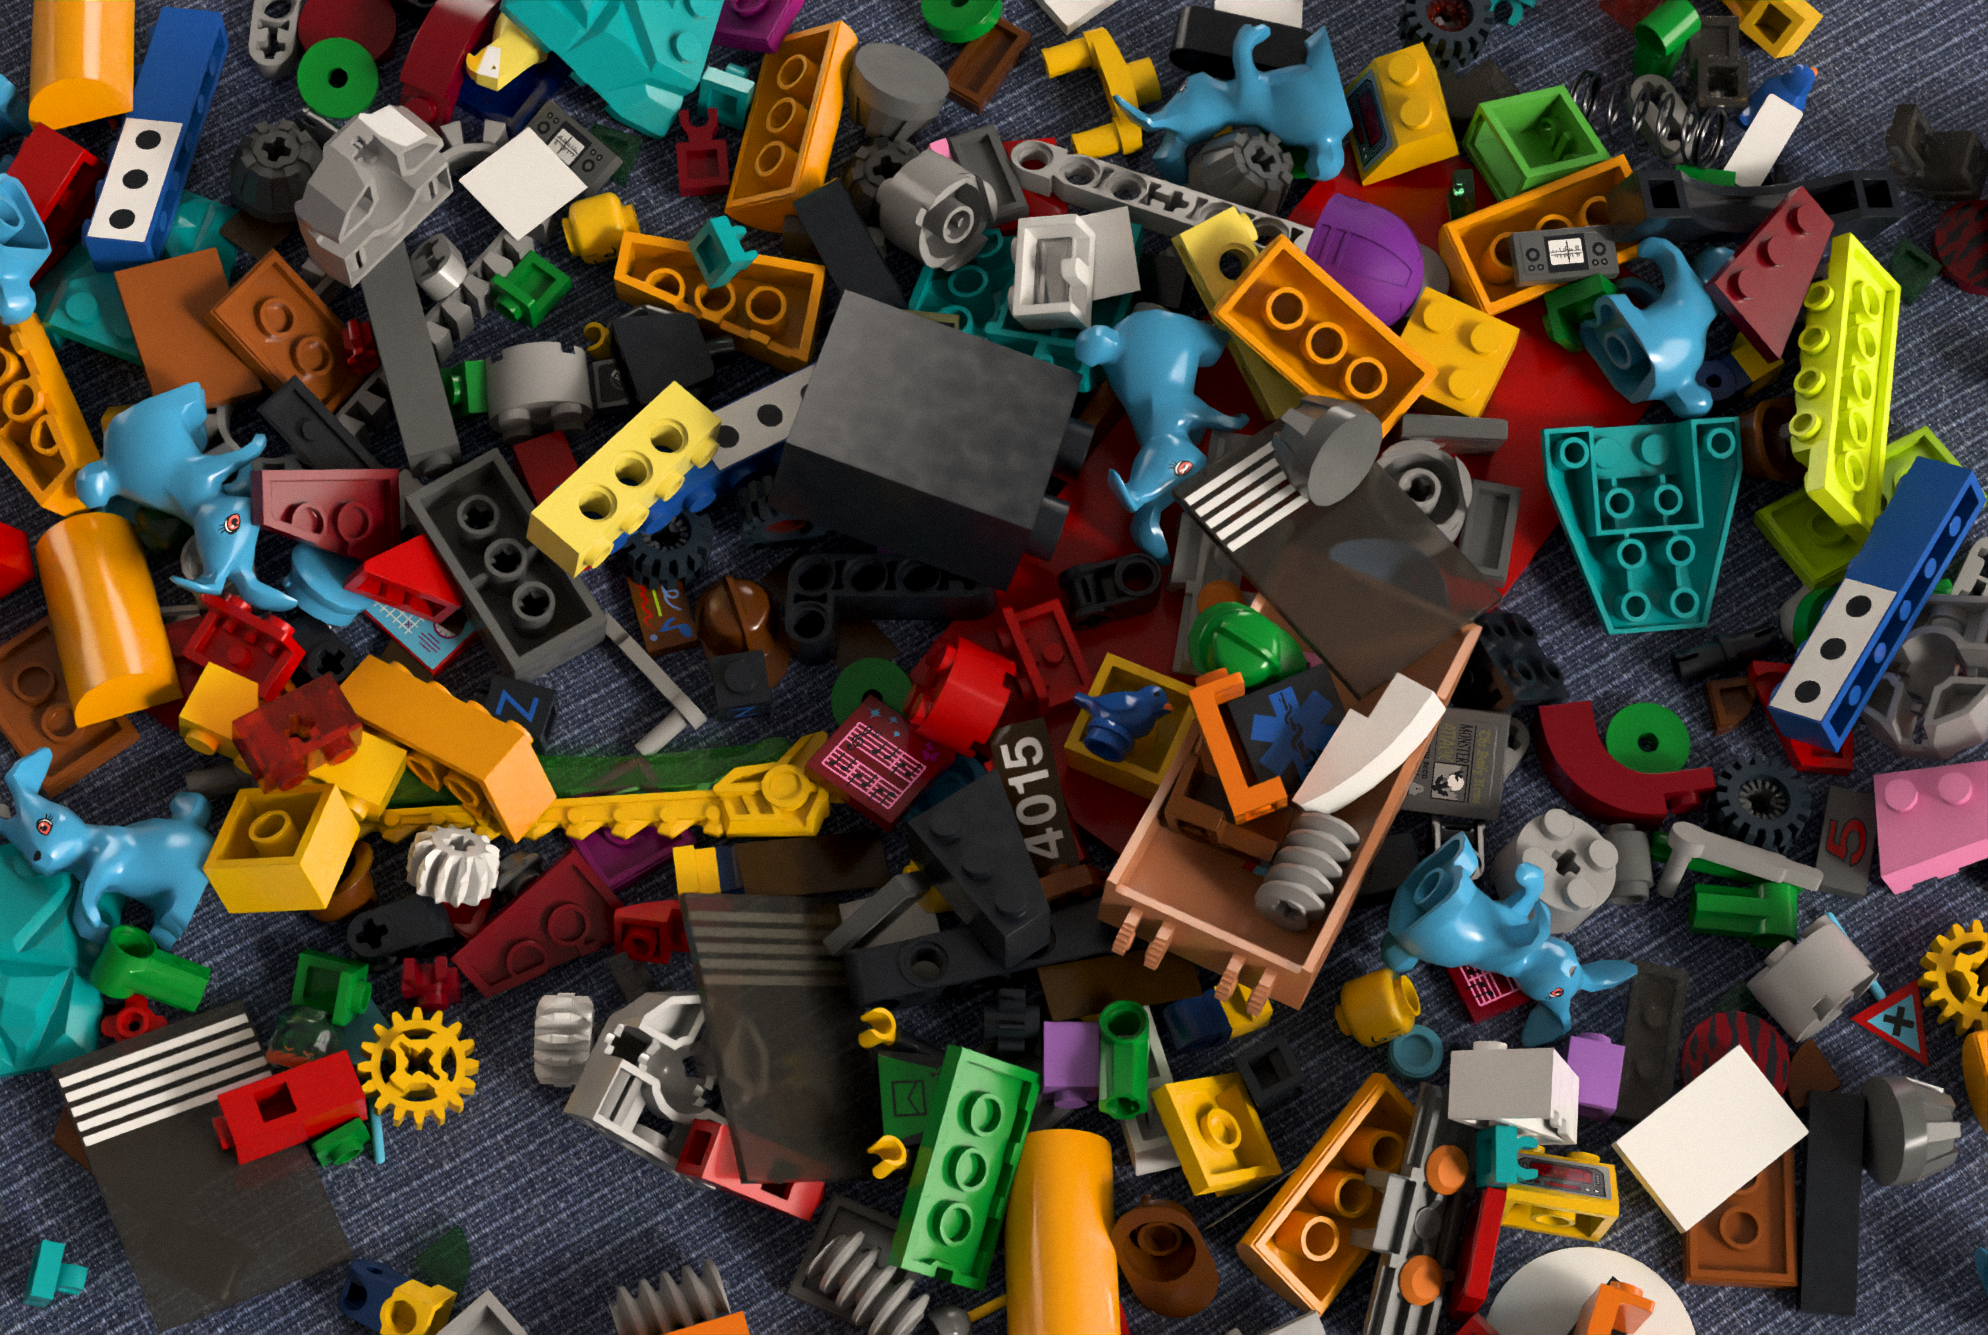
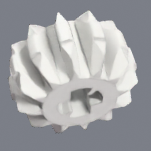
M448 824L446 828L430 825L426 831L417 833L414 842L410 845L406 867L408 871L407 882L416 887V894L431 896L435 899L436 904L447 902L455 908H458L460 903L478 906L480 900L490 898L492 889L496 887L499 875L500 849L490 844L488 836L472 833L470 827L463 830L456 828L453 824Z
M558 993V995H544L539 1001L536 1008L533 1057L535 1061V1075L540 1084H554V1087H572V1085L577 1084L595 1043V1009L589 996H575V993Z

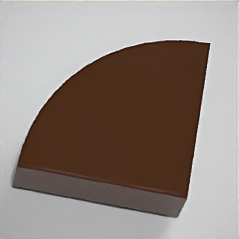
M1748 676L1707 681L1703 686L1714 737L1734 730L1741 724L1739 722L1750 713L1757 694Z
M1813 1039L1804 1043L1793 1055L1790 1061L1791 1070L1784 1097L1788 1106L1796 1113L1805 1108L1806 1092L1809 1090L1834 1092L1842 1085Z

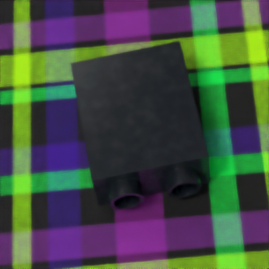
M845 289L786 440L766 507L1007 593L1022 554L1024 553L1050 562L1065 524L1071 502L1047 494L1045 490L1050 476L1075 484L1095 431L1096 425L1070 416L1083 375Z

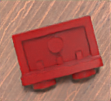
M226 592L223 598L216 595L202 594L199 600L209 611L180 655L188 663L202 670L205 669L208 662H211L258 683V699L272 706L306 654V651L292 637L295 629L272 614L268 613L264 620L251 614L254 609L244 600L229 592Z
M1059 598L1014 613L1011 605L1000 608L999 626L993 629L994 636L1001 655L1004 657L1011 656L1013 661L1016 662L1018 673L1013 676V681L1023 705L1031 703L1036 717L1039 718L1075 706L1076 704L1072 698L1076 691L1088 695L1094 680Z

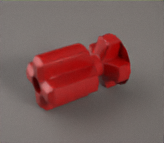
M357 318L347 321L348 328L341 330L345 352L348 356L352 355L347 359L349 369L358 374L369 373L375 370L379 364L377 352L371 350L376 347L372 325L369 321L359 324Z

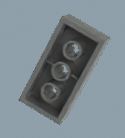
M496 447L405 496V520L416 537L423 533L427 535L463 597L461 609L503 675L529 683L604 641L608 619L579 574L575 578L570 576L526 538L530 514L536 507ZM475 523L478 528L486 526L487 528L481 530L472 529L469 527V524ZM502 565L506 571L512 569L514 571L510 573L499 572L496 570V567ZM529 608L534 614L542 611V615L532 617L531 615L524 614L523 611Z

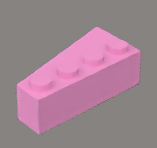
M1988 760L1873 775L1881 878L1895 895L1913 889L1912 885L1936 876L1938 879L1960 872L1959 868L1988 858Z

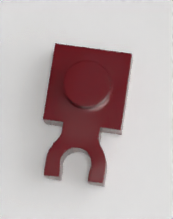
M707 108L708 122L702 127L691 125L689 110H679L681 132L688 141L676 143L680 197L729 193L730 181L726 139L714 140L719 129L717 108Z
M446 956L435 957V962L429 964L417 963L415 958H404V970H401V991L407 1006L420 1007L422 1012L433 1013L437 1012V1010H447L449 1004H462V981L457 967H447Z

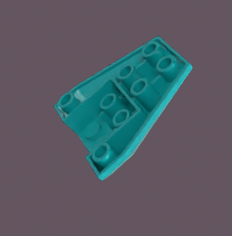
M1739 416L1691 419L1665 424L1604 428L1583 426L1540 430L1544 483L1605 635L1707 627L1743 470Z

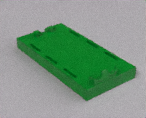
M948 1044L888 1257V1265L933 1278L938 1267L939 1271L936 1279L973 1290L984 1291L1041 1085L1042 1074L964 1047Z

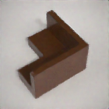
M1191 751L1187 755L1164 810L1170 831L1267 870L1273 866L1272 862L1278 851L1281 850V844L1295 816L1294 809L1287 806V808L1244 824L1235 825L1218 778L1206 774L1201 756Z

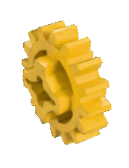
M1974 920L1967 927L1966 933L1957 923L1952 925L1946 932L1947 938L1939 934L1929 945L1933 952H1927L1919 963L1929 972L1924 973L1917 981L1918 986L1931 988L1932 991L1923 1001L1925 1007L1938 1005L1942 1010L1937 1018V1022L1941 1025L1950 1018L1957 1022L1956 1035L1962 1036L1969 1027H1974L1975 1032L1988 1029V1012L1981 1011L1982 1007L1988 1004V933L1983 932L1980 920ZM1977 948L1976 953L1969 956L1961 952L1957 956L1952 955L1962 949ZM1981 965V970L1979 973V975L1981 976L1980 984L1984 988L1977 994V990L1979 987V985L1977 984L1978 975L1974 972Z
M414 1007L412 1020L404 1021L397 1011L393 1012L391 1017L392 1028L388 1030L376 1023L373 1026V1036L377 1043L363 1042L361 1045V1054L371 1060L358 1063L357 1076L371 1079L361 1086L365 1098L377 1095L378 1099L374 1105V1113L377 1116L385 1113L388 1109L394 1111L393 1126L399 1127L406 1116L413 1117L416 1130H422L424 1118L432 1116L434 1121L441 1126L445 1124V1109L447 1107L459 1114L463 1111L464 1102L459 1093L464 1095L474 1094L476 1083L465 1076L477 1074L479 1070L478 1060L466 1058L474 1051L475 1043L473 1039L459 1042L458 1038L462 1032V1024L457 1021L448 1028L442 1025V1011L437 1010L431 1021L423 1020V1013L420 1007ZM410 1036H426V1037H429V1038H428V1039L410 1040V1039H408L407 1037H410ZM450 1053L456 1068L452 1082L448 1079V1074L441 1069V1065L446 1061ZM384 1055L388 1057V1062L395 1068V1072L389 1077V1081L386 1084L380 1070ZM424 1061L428 1063L427 1075L421 1071L415 1072L412 1076L408 1074L409 1062L415 1066L421 1065ZM409 1097H427L429 1100L414 1102L407 1099Z

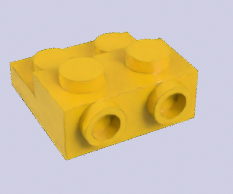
M1239 1072L1168 1083L1151 1093L1161 1121L1167 1130L1194 1196L1215 1192L1217 1198L1254 1191L1282 1173Z

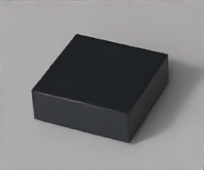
M1142 253L1138 268L1141 291L1133 292L1132 303H1154L1170 311L1184 313L1191 277L1181 258Z

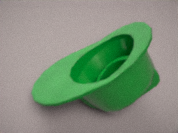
M1220 602L1206 608L1193 621L1188 634V653L1195 669L1202 675L1221 668H1226L1229 675L1241 672L1244 680L1245 694L1307 669L1302 649L1289 633L1258 611L1238 602Z

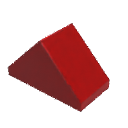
M425 533L365 561L345 578L342 588L436 624L442 623L458 610L463 600L461 593Z

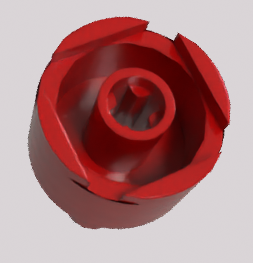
M954 634L949 639L938 636L926 657L925 664L930 666V669L922 686L915 683L911 687L905 698L902 712L909 715V729L911 732L971 759L976 755V752L971 747L972 743L977 741L984 745L1003 713L1011 689L1002 685L1006 672L1015 676L1016 662L958 634Z

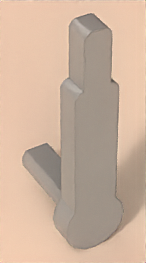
M606 611L604 613L608 619L606 635L674 708L664 720L634 745L639 753L648 761L687 725H690L696 731L707 721V718Z
M1676 822L1673 824L1666 840L1672 848V852L1656 886V891L1661 896L1673 898L1686 867L1692 858H1702L1777 883L1783 881L1811 891H1818L1824 875L1819 869L1788 860L1781 854L1705 831L1692 823Z

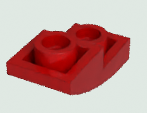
M680 899L647 902L618 908L613 916L615 958L669 964L673 951L692 953L690 945H730V939L688 938L687 929L730 930V923L685 922L683 913L730 914V901ZM705 954V955L722 956V957H726V956H727V955H722V954Z

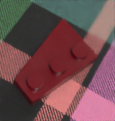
M1803 186L1791 190L1703 287L1768 364L1781 358L1834 226V222Z
M399 469L250 471L252 525L360 564L401 544Z
M571 847L456 948L449 957L483 996L488 999L543 975L551 968L579 956L589 955L600 950V947L613 942V916L616 909L625 907V905L581 855Z

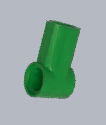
M1666 0L1634 26L1633 33L1637 45L1632 56L1635 61L1632 72L1638 78L1643 75L1654 74L1669 80L1674 75L1687 40L1701 29L1700 17L1689 1Z
M1777 882L1759 883L1752 885L1749 889L1694 884L1691 889L1688 906L1690 933L1748 938L1750 944L1763 948H1777L1787 940L1795 945L1797 944L1798 889L1792 885Z
M119 925L113 928L89 972V977L93 986L109 997L127 999L133 996L134 993L191 1014V1012H195L209 981L211 969L157 949L153 938L138 927Z
M1120 1000L1107 1005L1099 1018V1111L1111 1115L1113 1119H1134L1138 1114L1148 1110L1149 1018L1148 1013L1140 1004L1134 1001ZM1119 1035H1131L1130 1037L1125 1038L1118 1037Z

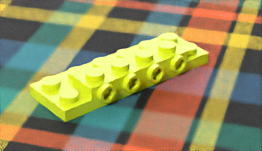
M1849 232L1832 237L1831 256L1826 266L1828 279L1811 283L1803 301L1806 307L1804 312L1806 327L1798 339V345L1801 348L1799 355L1801 371L1797 374L1793 383L1794 389L1797 391L1795 394L1797 410L1789 423V431L1792 434L1790 439L1792 454L1798 462H1801L1808 469L1804 476V486L1807 495L1834 520L1838 527L1842 528L1858 545H1861L1867 541L1875 519L1880 516L1901 286L1857 238Z

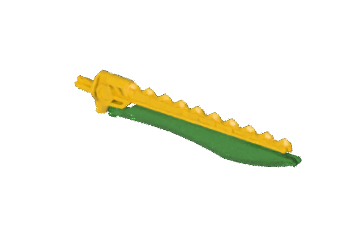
M824 731L802 736L793 746L788 744L782 737L765 739L758 744L665 754L619 757L536 755L557 798L523 838L535 842L554 828H563L566 831V836L581 841L600 827H609L612 835L627 840L646 826H655L658 830L657 834L673 839L689 827L701 825L703 833L716 838L726 834L727 838L817 836L824 819L831 815V803L845 802L804 775V767L807 761L829 739L828 733ZM406 764V769L378 824L366 819L358 822L361 830L356 840H360L370 832H380L383 840L398 844L416 831H426L430 825L446 828L448 824H453L456 828L463 830L470 827L474 834L486 835L492 841L501 835L500 829L502 827L498 819L488 813L479 820L465 811L462 807L463 802L453 795L446 785L436 792L422 783L421 779ZM576 795H592V797L569 798Z

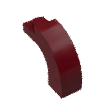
M437 0L426 16L411 45L398 80L404 83L398 106L402 105L408 108L429 125L441 138L440 126L450 123L462 83L467 74V53L476 56L485 46L492 43L495 23L501 13L499 7L502 0Z
M1591 700L1539 706L1531 721L1530 728L1537 758L1550 783L1569 804L1600 823L1609 826L1630 823L1636 825L1637 831H1658L1668 814L1667 809H1670L1673 814H1686L1702 808L1703 804H1706L1716 788L1712 767L1651 774L1631 770L1617 762L1606 751L1599 739Z

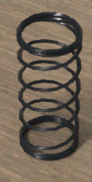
M1584 70L1576 77L1569 90V94L1574 102H1576L1581 86L1590 76L1583 96L1581 110L1589 123L1597 106L1602 78L1599 72L1595 73V71ZM1624 79L1619 80L1615 84L1607 105L1606 126L1601 132L1595 133L1597 137L1607 132L1610 141L1614 145H1622L1632 139L1633 145L1638 152H1647L1656 145L1658 153L1663 159H1671L1681 152L1684 162L1689 167H1696V169L1706 170L1714 163L1722 148L1727 129V114L1723 107L1712 106L1703 115L1695 132L1691 153L1692 162H1690L1685 154V146L1690 140L1700 113L1698 100L1690 104L1684 116L1680 147L1673 154L1665 155L1662 152L1660 140L1669 126L1675 108L1673 93L1668 94L1663 100L1656 121L1655 140L1645 148L1637 144L1635 133L1638 131L1647 113L1651 95L1650 89L1646 86L1638 93L1631 116L1630 134L1623 140H1615L1611 133V126L1621 110L1626 94ZM1622 84L1620 99L1611 118L1614 97L1619 86ZM1646 91L1644 107L1635 125L1639 103ZM1671 98L1668 116L1660 131L1663 113ZM1695 106L1694 118L1691 127L1688 131V134L1685 137L1688 120L1692 112V109ZM1717 113V131L1707 151L1701 157L1705 133L1709 123Z

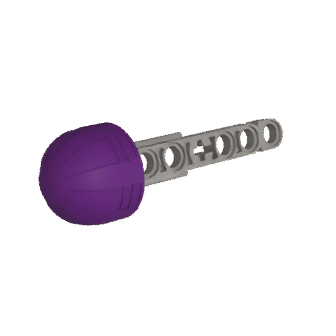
M1024 141L1012 149L1010 164L1021 188L1048 197L1053 192L1063 202L1094 212L1128 206L1130 223L1143 224V227L1170 237H1175L1208 218L1235 206L1238 214L1244 212L1250 218L1258 237L1267 235L1276 238L1282 233L1388 327L1393 326L1410 311L1420 293L1424 264L1419 243L1412 230L1401 218L1378 205L1336 193L1326 204L1313 229L1083 154H1068V149L1043 141ZM1028 160H1037L1046 166L1039 170H1028L1023 168L1021 164ZM1073 175H1084L1092 181L1086 185H1074L1068 182L1067 179ZM1120 190H1130L1139 196L1133 200L1126 201L1116 198L1113 194ZM1256 241L1253 242L1259 253L1266 247L1258 244ZM1225 252V253H1224V254H1226V255H1229V256L1238 258V257H1237L1235 254H1233V253H1230V252Z

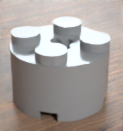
M931 149L924 150L918 157L906 163L893 178L884 180L878 188L876 201L881 206L880 226L885 238L921 263L933 269L942 268L945 271L959 269L975 258L988 240L986 236L982 235L988 219L995 223L997 215V198L992 186L974 173Z
M532 342L502 349L503 359L493 364L491 356L485 359L489 426L492 430L502 434L503 443L516 445L534 439L533 434L555 432L562 429L566 439L576 438L585 433L584 423L592 418L593 407L586 353L582 348L574 345L575 354L562 352L560 342Z
M1406 440L1390 446L1372 466L1360 502V519L1371 541H1387L1406 545L1420 552L1427 559L1439 555L1452 547L1459 535L1472 498V482L1464 463L1456 455L1453 458L1441 450V445L1432 441Z
M1551 809L1546 814L1537 816L1528 822L1496 855L1490 869L1491 886L1495 883L1500 898L1499 901H1504L1522 886L1515 877L1520 863L1529 862L1542 868L1544 890L1538 900L1544 902L1551 913L1550 933L1566 934L1577 928L1611 894L1616 878L1615 865L1619 859L1618 851L1610 841L1605 840L1585 821L1569 815L1562 809ZM1534 906L1527 916L1529 921L1535 917Z
M1826 914L1814 921L1802 933L1804 940L1797 946H1794L1789 940L1778 946L1764 960L1767 967L1756 974L1746 985L1752 992V995L1796 1043L1798 1041H1806L1843 1013L1841 1008L1852 997L1857 1000L1879 976L1872 963Z

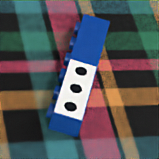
M162 6L156 26H151L148 30L146 40L147 53L143 64L139 63L134 73L133 111L121 114L122 128L118 140H112L108 150L109 167L105 179H99L96 185V206L92 218H87L82 227V246L85 250L89 251L95 272L114 273L161 261L230 47L221 12Z
M817 361L712 411L722 420L716 441L720 444L717 453L703 468L699 469L694 465L684 475L685 480L682 486L669 500L664 502L659 498L649 508L650 512L644 523L633 534L628 535L624 531L613 542L614 547L609 555L622 548L627 542L628 537L638 532H645L647 535L656 533L663 529L673 517L679 515L680 511L688 508L691 513L698 512L710 505L716 496L732 488L735 491H738L741 487L747 488V483L757 480L760 474L775 467L778 468L786 440ZM654 446L658 451L664 453L674 452L666 446ZM619 479L621 483L627 486L639 485L632 479ZM592 511L582 513L587 518L593 520L603 518L600 514Z
M1917 456L1907 474H1904L1899 479L1894 496L1883 514L1875 519L1871 527L1870 536L1858 556L1849 562L1843 581L1834 596L1824 604L1820 619L1808 639L1803 641L1798 647L1795 661L1783 681L1778 683L1771 693L1770 701L1766 708L1783 736L1838 753L1987 501L1972 469Z

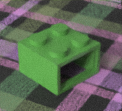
M1564 85L1479 103L1461 143L1498 203L1611 159Z

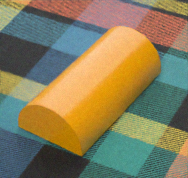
M33 0L28 110L32 130L35 129L39 121L56 130L133 111L135 0Z
M842 20L788 34L775 55L764 54L724 213L738 222L759 230L782 233L785 215L798 216L793 201L824 184L848 88V72L858 48L856 34Z
M1621 154L1442 225L1438 236L1439 253L1447 267L1449 285L1454 295L1461 298L1464 304L1493 316L1544 296L1546 293L1575 283L1515 287L1508 238L1515 232L1611 224L1605 194L1633 173L1625 155ZM1640 242L1615 243L1618 266L1639 258L1637 246Z
M1282 233L1274 238L1248 265L1211 312L1216 319L1305 397L1308 395H1320L1356 402L1373 413L1381 422L1382 439L1440 373Z
M92 512L69 517L48 529L36 545L35 560L77 728L184 698L142 539L136 526L128 519L116 514Z
M1372 1073L1236 1244V1251L1239 1257L1263 1283L1306 1313L1316 1310L1319 1318L1372 1251L1349 1244L1352 1228L1360 1230L1376 1228L1383 1193L1370 1185L1363 1184L1367 1167L1400 1175L1415 1106L1385 1074Z
M1049 1129L1027 1133L1003 1219L1007 1335H1121L1117 1257L1110 1241L1112 1227L1115 1225L1112 1146L1102 1136L1082 1130Z

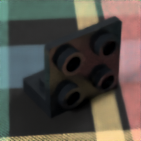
M1462 613L1459 616L1483 628L1450 699L1454 707L1512 713L1519 706L1563 704L1570 698V694L1563 684L1564 677L1561 670L1553 661L1546 657L1536 641V630L1526 618L1518 613Z

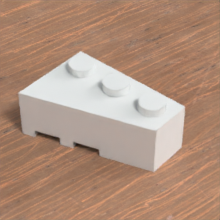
M1476 1041L1473 1042V1050L1451 1051L1448 1119L1480 1130L1495 1125L1517 1126V1138L1530 1136L1538 1140V1145L1577 1144L1579 1077L1554 1048L1507 1049V1044L1503 1042Z

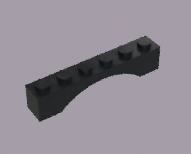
M1636 170L1605 194L1615 243L1641 242L1649 237L1663 238L1669 242H1745L1791 190L1803 186L1834 222L1828 241H1832V237L1849 232L1858 241H1870L1904 217L1893 170H1850L1801 182L1750 187L1721 186L1705 183L1687 176L1681 170Z

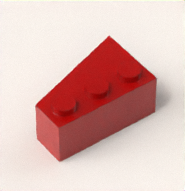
M40 121L33 132L24 139L18 155L6 172L7 175L17 178L25 187L31 202L45 226L52 249L46 261L29 280L31 288L68 251L67 246L63 242L87 218H92L96 206V185L99 179H105L109 167L86 149Z

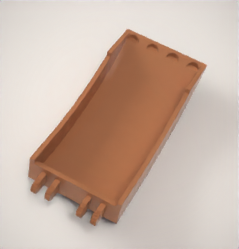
M1290 543L1285 544L1250 606L1289 633L1300 645L1303 652L1323 655V663L1327 664L1346 714L1351 708L1369 718L1397 672L1434 691L1444 707L1447 708L1483 628ZM1220 704L1218 709L1248 787L1254 786V780L1224 704ZM1443 715L1422 743L1398 768L1373 789L1344 808L1330 814L1353 827L1358 833L1361 842L1356 851L1351 852L1352 860L1349 866L1342 869L1343 878L1339 885L1333 886L1335 894L1329 903H1325L1326 912L1322 919L1308 921V928L1297 933L1272 923L1256 907L1255 895L1260 885L1264 884V878L1241 868L1246 863L1245 860L1170 831L1164 810L1189 751L1200 755L1205 773L1217 778L1195 719L1151 803L1106 880L1097 919L1120 929L1111 951L1124 956L1132 947L1135 938L1138 937L1150 943L1144 955L1145 961L1143 965L1156 971L1165 953L1169 951L1222 975L1214 994V998L1226 1003L1228 998L1233 995L1239 983L1252 989L1247 1001L1246 1013L1258 1018L1269 997L1299 1011L1383 845ZM1296 793L1287 796V806L1292 807L1295 811L1293 821L1297 816L1303 814L1292 801Z

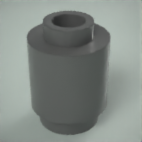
M1630 823L1613 824L1605 827L1604 834L1601 836L1615 846L1619 857L1618 863L1615 865V884L1611 894L1606 899V903L1614 906H1628L1648 901L1650 898L1649 889L1653 887L1648 834L1637 831L1636 825Z

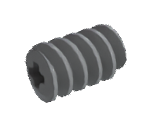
M1307 811L1297 816L1290 827V833L1286 835L1281 844V850L1278 851L1272 862L1273 866L1269 868L1264 877V884L1260 885L1255 895V905L1261 914L1281 928L1296 933L1305 931L1309 926L1308 921L1321 920L1326 912L1325 903H1329L1335 894L1333 886H1337L1343 878L1342 869L1349 866L1352 860L1351 852L1356 851L1361 842L1358 833L1343 820L1329 814Z
M863 1230L848 1238L845 1235H839L808 1266L805 1272L807 1278L813 1279L824 1274L819 1285L820 1291L823 1294H830L841 1289L835 1301L836 1306L840 1310H846L857 1304L851 1317L852 1322L856 1326H861L873 1320L868 1335H909L923 1318V1312L930 1299V1296L925 1293L911 1301L907 1297L914 1283L911 1277L895 1285L891 1280L897 1267L886 1265L878 1269L875 1266L882 1251L879 1246L865 1253L859 1250L866 1235Z
M711 1258L704 1259L703 1275L701 1278L696 1275L689 1265L682 1266L681 1284L677 1285L668 1272H662L660 1274L659 1291L655 1292L649 1282L643 1278L638 1283L637 1298H633L628 1290L621 1285L617 1287L616 1304L611 1305L608 1301L618 1335H656L659 1332L662 1335L676 1331L677 1327L681 1325L683 1328L699 1324L700 1319L710 1321L720 1318L722 1312H726L727 1315L731 1314L719 1270Z

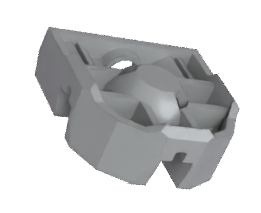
M388 105L372 114L359 113L353 116L324 144L323 160L308 180L303 198L296 201L294 205L300 231L306 242L311 261L327 275L350 288H353L453 192L447 160L439 152L444 146L443 139L408 108L402 105L398 107ZM360 140L363 143V147L356 148L353 144ZM357 260L360 262L361 268H359Z
M1931 594L1860 715L1871 735L1892 748L1899 756L1938 760L1950 759L1956 752L1983 743L1988 738V596ZM1960 665L1967 669L1966 677L1957 676ZM1895 674H1899L1901 676V681H1898ZM1911 699L1923 701L1925 706L1913 703ZM1918 715L1926 717L1924 728L1928 739H1923L1922 744H1915L1912 739Z
M690 991L648 992L625 1008L614 1012L608 1018L563 1112L689 1185L706 1190H715L716 1188L675 1172V1168L694 1118L721 1123L744 1132V1129L735 1125L738 1119L734 1117V1114L738 1108L743 1109L747 1099L759 1100L765 1089V1051L750 1023L731 1011L713 1004L712 1000L701 993ZM708 1015L710 1020L700 1040L694 1041ZM623 1031L647 1044L638 1057L636 1066L623 1058L611 1055L615 1048L611 1043L614 1037H620ZM693 1056L696 1062L697 1077L686 1076L685 1066L682 1062L683 1059ZM714 1084L726 1091L716 1113L708 1108H703L706 1100L701 1098L705 1089L712 1091ZM644 1106L658 1118L675 1122L668 1138L646 1126L636 1123Z

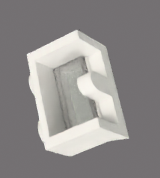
M1077 214L1018 219L1017 237H1014L1011 243V257L1015 266L1014 285L1008 291V306L1012 316L1028 331L1071 327L1085 330L1091 327L1096 234Z

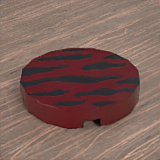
M1973 199L1959 202L1944 213L1932 234L1931 255L1937 270L1945 279L1948 276L1952 281L1958 283L1957 288L1967 293L1988 296V200Z
M1741 1011L1714 1014L1696 1025L1683 1042L1679 1063L1682 1086L1688 1085L1740 1044L1780 1096H1782L1787 1089L1791 1070L1788 1048L1776 1028L1757 1015Z

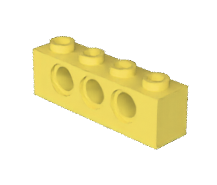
M1232 206L1171 238V241L1214 324H1216L1218 329L1227 332L1231 336L1226 347L1265 422L1272 421L1284 416L1289 408H1299L1301 398L1305 396L1211 314L1216 304L1235 282V280H1230L1222 274L1219 267L1221 256L1225 252L1235 254L1241 261L1242 273L1259 255L1253 243L1258 240L1253 223L1246 213L1238 214L1235 206Z
M673 381L531 512L526 538L573 578L580 574L588 565L592 569L598 567L611 553L614 547L613 542L624 531L628 535L633 534L644 523L649 515V508L659 498L664 502L669 500L682 486L685 480L684 475L694 465L699 469L703 468L714 457L720 447V444L716 441L722 420L676 381ZM654 446H666L674 452L664 453L658 451ZM619 479H632L639 485L627 486L621 483ZM592 511L600 514L603 518L593 520L587 518L582 513Z

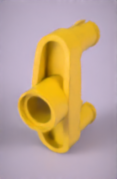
M1104 27L1082 32L1081 38L1041 49L1042 61L1049 79L1087 67H1091L1093 71L1097 70L1113 115L1112 123L1071 134L1074 154H1083L1098 159L1118 152L1125 156L1143 150L1141 128L1127 118L1113 100V96L1115 94L1119 95L1138 110L1139 106L1161 100L1162 96L1158 77L1150 57L1126 63L1111 35Z

